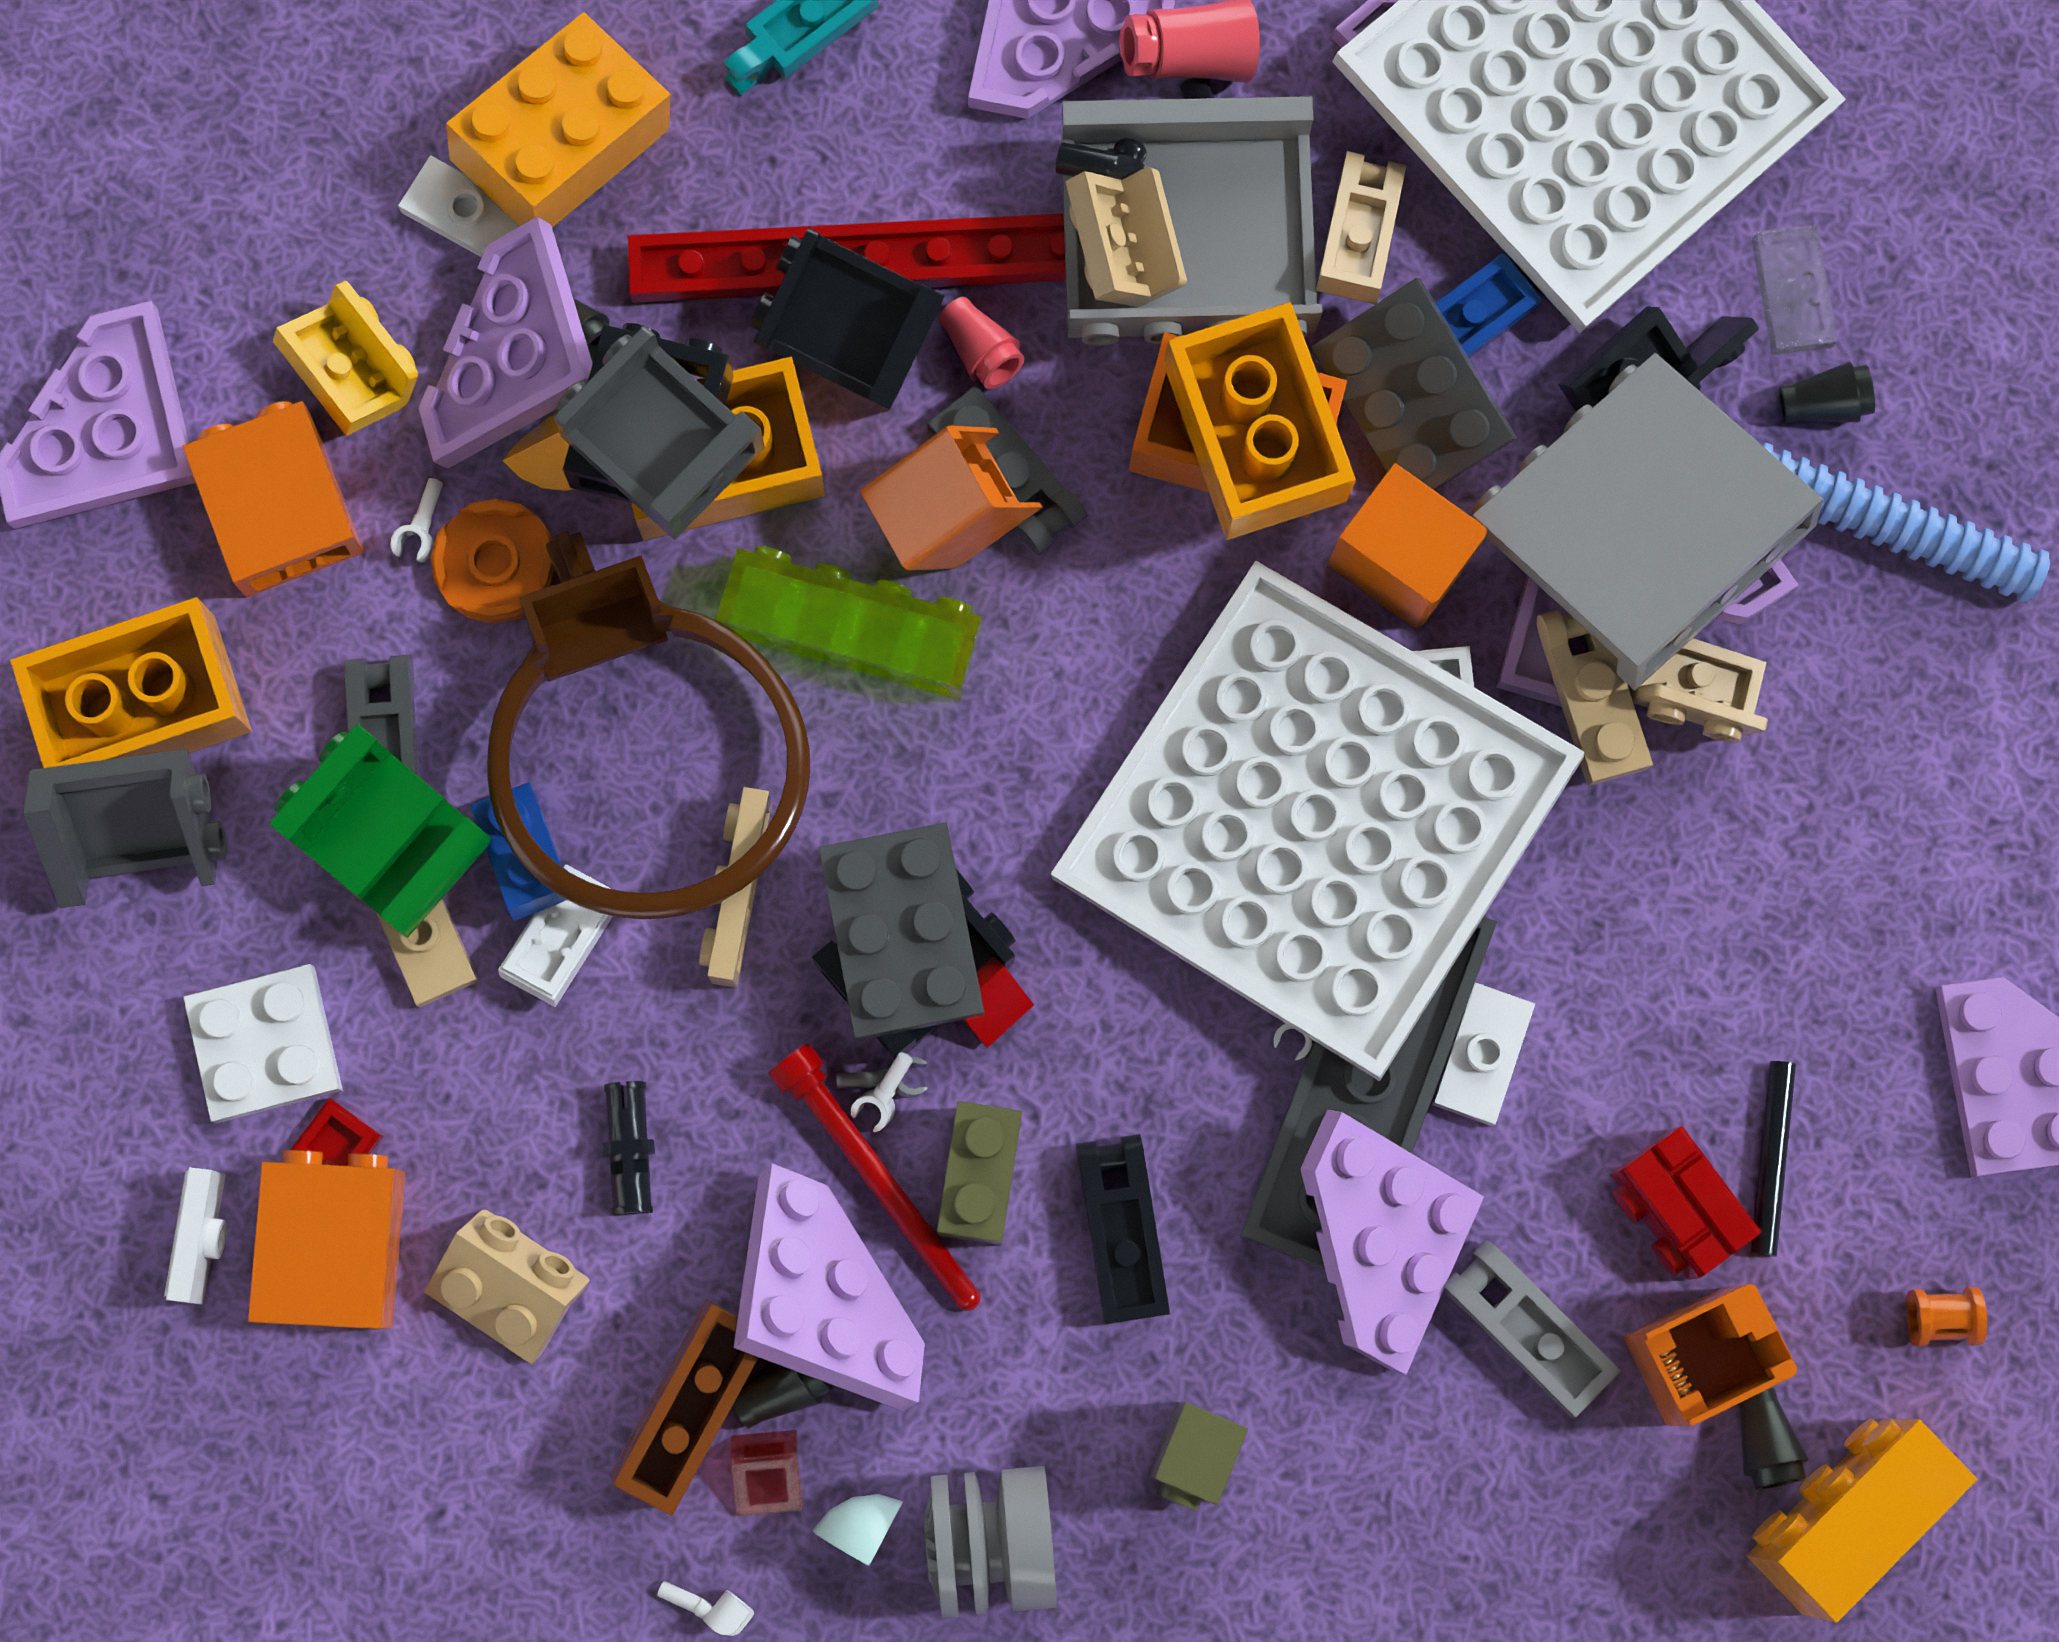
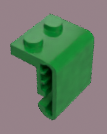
M357 723L349 733L342 731L327 743L319 756V761L322 764L305 783L297 781L282 794L275 805L277 814L268 824L304 851L355 896L376 911L381 918L408 938L489 846L493 839L468 817H465L448 803L443 796L398 760L375 737Z

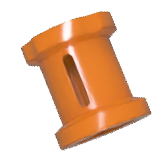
M1965 1287L1962 1293L1926 1294L1924 1289L1908 1291L1906 1297L1908 1335L1914 1347L1928 1345L1931 1340L1966 1339L1967 1343L1971 1346H1981L1985 1342L1987 1335V1311L1985 1300L1979 1287Z

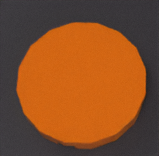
M501 499L470 503L459 510V514L453 517L448 524L445 523L436 534L430 557L434 582L449 606L469 620L492 625L517 621L524 617L519 597L554 585L556 572L546 548V543L554 541L542 520L520 503Z

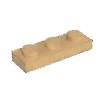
M743 787L741 803L729 804L723 840L733 842L729 865H718L715 875L739 860L767 829L772 808V799L769 791ZM758 878L738 893L717 903L721 904L717 928L706 927L699 965L709 967L707 976L712 984L738 987Z

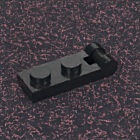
M1141 1135L1121 1136V1143L1097 1147L1096 1141L1076 1143L1104 1325L1169 1315L1168 1296ZM1125 1169L1128 1187L1104 1191L1101 1172Z

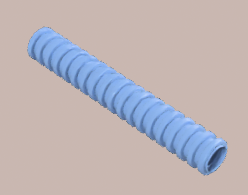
M1766 442L1762 445L1823 498L1817 523L1825 525L1828 521L1834 522L1835 530L1843 532L1846 528H1850L1853 530L1852 536L1858 539L1868 535L1871 537L1870 542L1872 544L1880 546L1883 542L1889 544V550L1894 553H1899L1904 549L1907 551V557L1915 561L1922 556L1925 558V564L1933 568L1940 563L1944 565V572L1953 575L1958 570L1962 572V579L1972 582L1975 578L1980 579V585L1987 589L1994 585L1999 586L1998 592L2005 596H2009L2012 592L2017 593V600L2025 604L2035 598L2046 579L2050 559L2049 552L2039 549L2032 553L2031 546L2027 543L2020 542L2017 546L2012 545L2011 537L2002 535L1996 539L1994 538V531L1988 528H1983L1978 532L1975 530V524L1966 520L1960 525L1957 523V517L1948 513L1942 518L1938 516V509L1929 506L1924 511L1920 509V502L1911 499L1906 504L1901 502L1902 496L1898 493L1892 492L1889 496L1883 495V488L1874 485L1871 489L1865 488V481L1855 478L1852 482L1846 480V474L1841 471L1831 475L1828 473V467L1823 464L1813 468L1809 466L1810 460L1801 456L1798 461L1791 459V452L1783 449L1777 454L1773 452V445Z

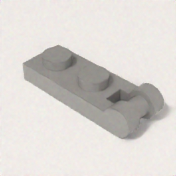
M1485 1240L1472 1253L1475 1259L1461 1275L1453 1272L1448 1278V1281L1443 1286L1444 1293L1460 1309L1466 1312L1571 1418H1576L1621 1370L1502 1251L1490 1241ZM1495 1278L1508 1292L1492 1307L1479 1293Z

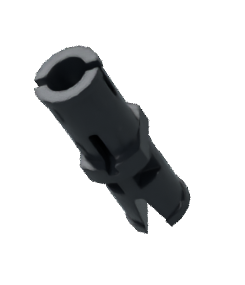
M626 1081L627 1109H625L624 1086L620 1082L604 1085L607 1100L609 1142L603 1143V1157L610 1158L613 1198L612 1215L614 1214V1216L653 1213L650 1193L649 1155L655 1154L653 1139H647L645 1090L647 1088L644 1081Z

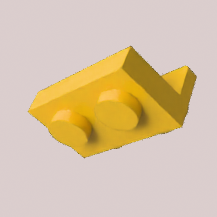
M346 280L334 285L327 305L276 328L273 343L346 436L399 411L408 404L418 378L415 362L409 351L404 346L396 344L381 325L372 304L364 297H359Z

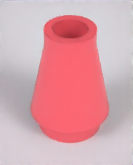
M967 297L953 300L942 310L939 315V322L947 331L972 382H981L986 389H995L1007 383L1018 373L1024 363V356L1019 351L1020 341L977 309Z

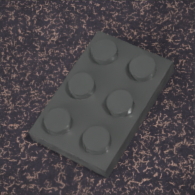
M1419 278L1413 279L1311 346L1329 376L1347 380L1343 400L1386 472L1396 463L1435 491L1518 439L1427 288Z
M947 822L820 846L821 862L856 1041L984 1016L983 1002Z

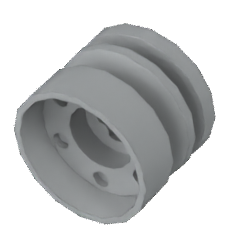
M1045 1466L1001 1470L998 1480L997 1501L983 1502L975 1473H964L966 1504L955 1505L950 1504L948 1475L931 1476V1492L924 1514L926 1556L929 1582L941 1606L942 1618L959 1617L957 1586L973 1585L976 1615H986L989 1604L990 1583L1004 1582L1008 1601L1013 1612L1057 1608Z

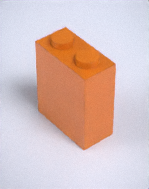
M284 401L268 405L257 413V418L236 426L219 424L209 427L198 434L197 440L182 445L231 579L246 598L365 553L316 422L303 401L295 404Z
M283 1150L282 1163L262 1162L248 1322L393 1329L406 1171L388 1168V1156L372 1154H348V1166L322 1165V1152Z

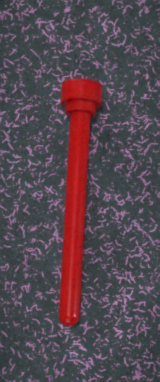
M810 1043L803 1045L787 1056L768 1072L770 1078L782 1094L790 1092L796 1101L801 1098L805 1101L958 1308L963 1311L974 1310L980 1303L979 1291L824 1085L823 1081L827 1077L820 1069L825 1064Z

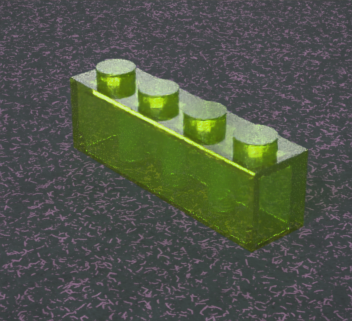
M756 546L754 552L737 548L716 615V621L734 630L745 640L955 700H962L982 631V616L972 614V606L948 597H938L936 603L911 597L913 591L910 588L888 580H877L875 586L851 580L852 574L849 571L827 563H816L815 569L790 563L792 559L790 555L771 547Z

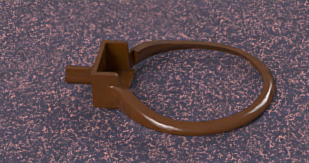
M568 531L556 534L557 540L546 543L548 554L560 583L519 597L533 643L526 659L513 674L500 697L490 730L487 755V781L495 819L505 841L527 871L551 891L580 907L605 915L630 919H664L706 909L733 896L757 879L774 862L796 829L804 809L810 779V748L801 712L792 693L767 659L737 632L707 616L662 603L657 597L642 556L596 571L582 534L578 532L569 535ZM666 631H671L673 636L706 644L726 654L745 668L763 687L778 713L784 731L787 748L785 785L775 815L765 832L739 860L727 869L702 882L677 890L636 893L609 889L570 873L549 857L530 835L516 808L511 789L510 752L512 740L525 706L544 681L543 674L546 675L548 682L668 641Z

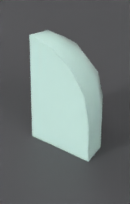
M881 1494L852 1497L830 1509L813 1529V1532L828 1543L869 1566L903 1501Z

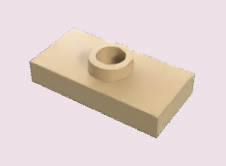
M443 898L408 938L393 928L377 913L416 1006L419 1008L424 1007L479 982Z

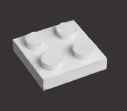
M308 964L184 996L211 1122L217 1124L343 1091L317 975L313 965Z

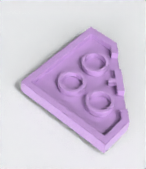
M989 0L968 95V107L1029 119L1122 61L1119 39L1120 29L1123 27L1125 16L1146 14L1149 10L1174 9L1176 0Z
M538 216L486 246L477 268L484 272L476 294L470 306L462 303L443 348L444 351L450 353L436 388L430 385L427 386L418 409L433 462L449 469L557 409L561 397L575 383L584 381L587 384L593 364L552 226Z
M152 301L90 316L76 336L79 343L61 370L55 368L28 411L31 413V416L12 445L7 442L0 452V496L6 522L13 529L196 483L182 446L189 443L158 309Z
M2005 977L1941 985L1935 988L1971 1178L2059 1166V1017Z
M1327 1109L1300 1170L1306 1194L1314 1196L1322 1227L1321 1230L1316 1232L1328 1282L1336 1284L1343 1317L1337 1319L1343 1344L1391 1371L1406 1375L1444 1290L1443 1286L1448 1281L1484 1196L1345 1113Z
M770 1164L759 1173L733 1348L904 1412L919 1403L925 1343L829 1186L776 1164Z

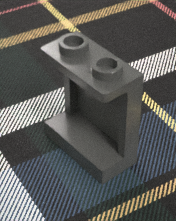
M644 326L633 337L628 334L624 335L609 348L603 358L602 363L604 366L587 384L584 381H579L565 392L558 402L557 410L559 412L555 415L554 421L561 438L675 540L754 460L765 446L761 428L742 411L737 416L671 358L658 345L656 335Z
M188 749L34 769L29 772L23 816L59 908L85 905L89 878L194 864L200 885H215L217 860H225L227 856V844L223 825L220 821L211 822L208 813L211 810V794L205 774L195 773Z

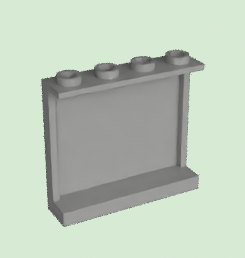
M1313 96L1063 101L1061 143L1065 142L1114 152L1115 143L1123 138L1134 139L1144 145L1147 155L1143 164L1145 167L1157 169L1160 173L1187 278L1185 286L1141 307L1096 300L1093 290L1085 277L1084 267L1086 261L1078 231L1075 229L1069 213L1071 202L1065 181L1072 177L1062 175L1068 338H1081L1085 344L1100 346L1116 343L1119 341V337L1144 336V340L1148 343L1161 344L1164 332L1177 336L1187 335L1288 302L1292 303L1304 338L1307 336V333H1315L1322 316V304H1317V293L1315 291L1316 271L1309 136L1314 121Z
M1654 353L1640 367L1630 365L1625 368L1612 382L1609 394L1594 407L1585 405L1580 408L1567 422L1563 431L1564 434L1548 448L1545 445L1535 448L1524 459L1519 467V474L1503 488L1499 485L1490 488L1478 500L1473 509V518L1487 530L1481 545L1485 541L1490 540L1618 658L1616 674L1635 691L1817 526L1823 498L1658 354Z

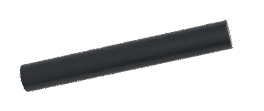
M1770 1061L1754 1222L1761 1230V1233L1752 1240L1750 1252L1752 1254L1773 1257L1777 1256L1796 1071V1064L1786 1061Z

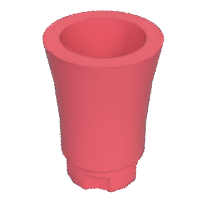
M1223 0L1212 4L1175 9L1149 10L1146 14L1125 16L1123 27L1120 29V55L1124 63V71L1131 77L1148 75L1151 79L1198 78L1249 83L1255 76L1260 53V33L1255 8L1251 0Z

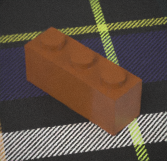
M707 1298L705 1299L610 1473L613 1486L670 1516H673L758 1359L757 1356L733 1348L738 1320L737 1314Z

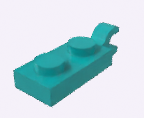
M776 0L745 24L746 35L751 42L735 51L724 61V66L729 71L725 79L742 96L759 83L772 66L784 78H787L878 8V0Z

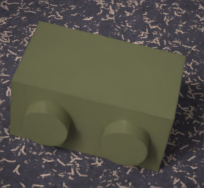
M957 1101L937 1236L1002 1246L1023 1111Z
M1177 1402L1147 1475L1161 1482L1156 1494L1198 1512L1202 1500L1218 1505L1248 1428L1190 1403Z

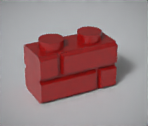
M1682 1125L1666 1132L1610 1174L1618 1185L1612 1191L1618 1206L1633 1222L1636 1223L1640 1219L1644 1220L1658 1239L1651 1244L1653 1252L1661 1264L1674 1276L1682 1272L1687 1280L1701 1278L1761 1233V1230Z

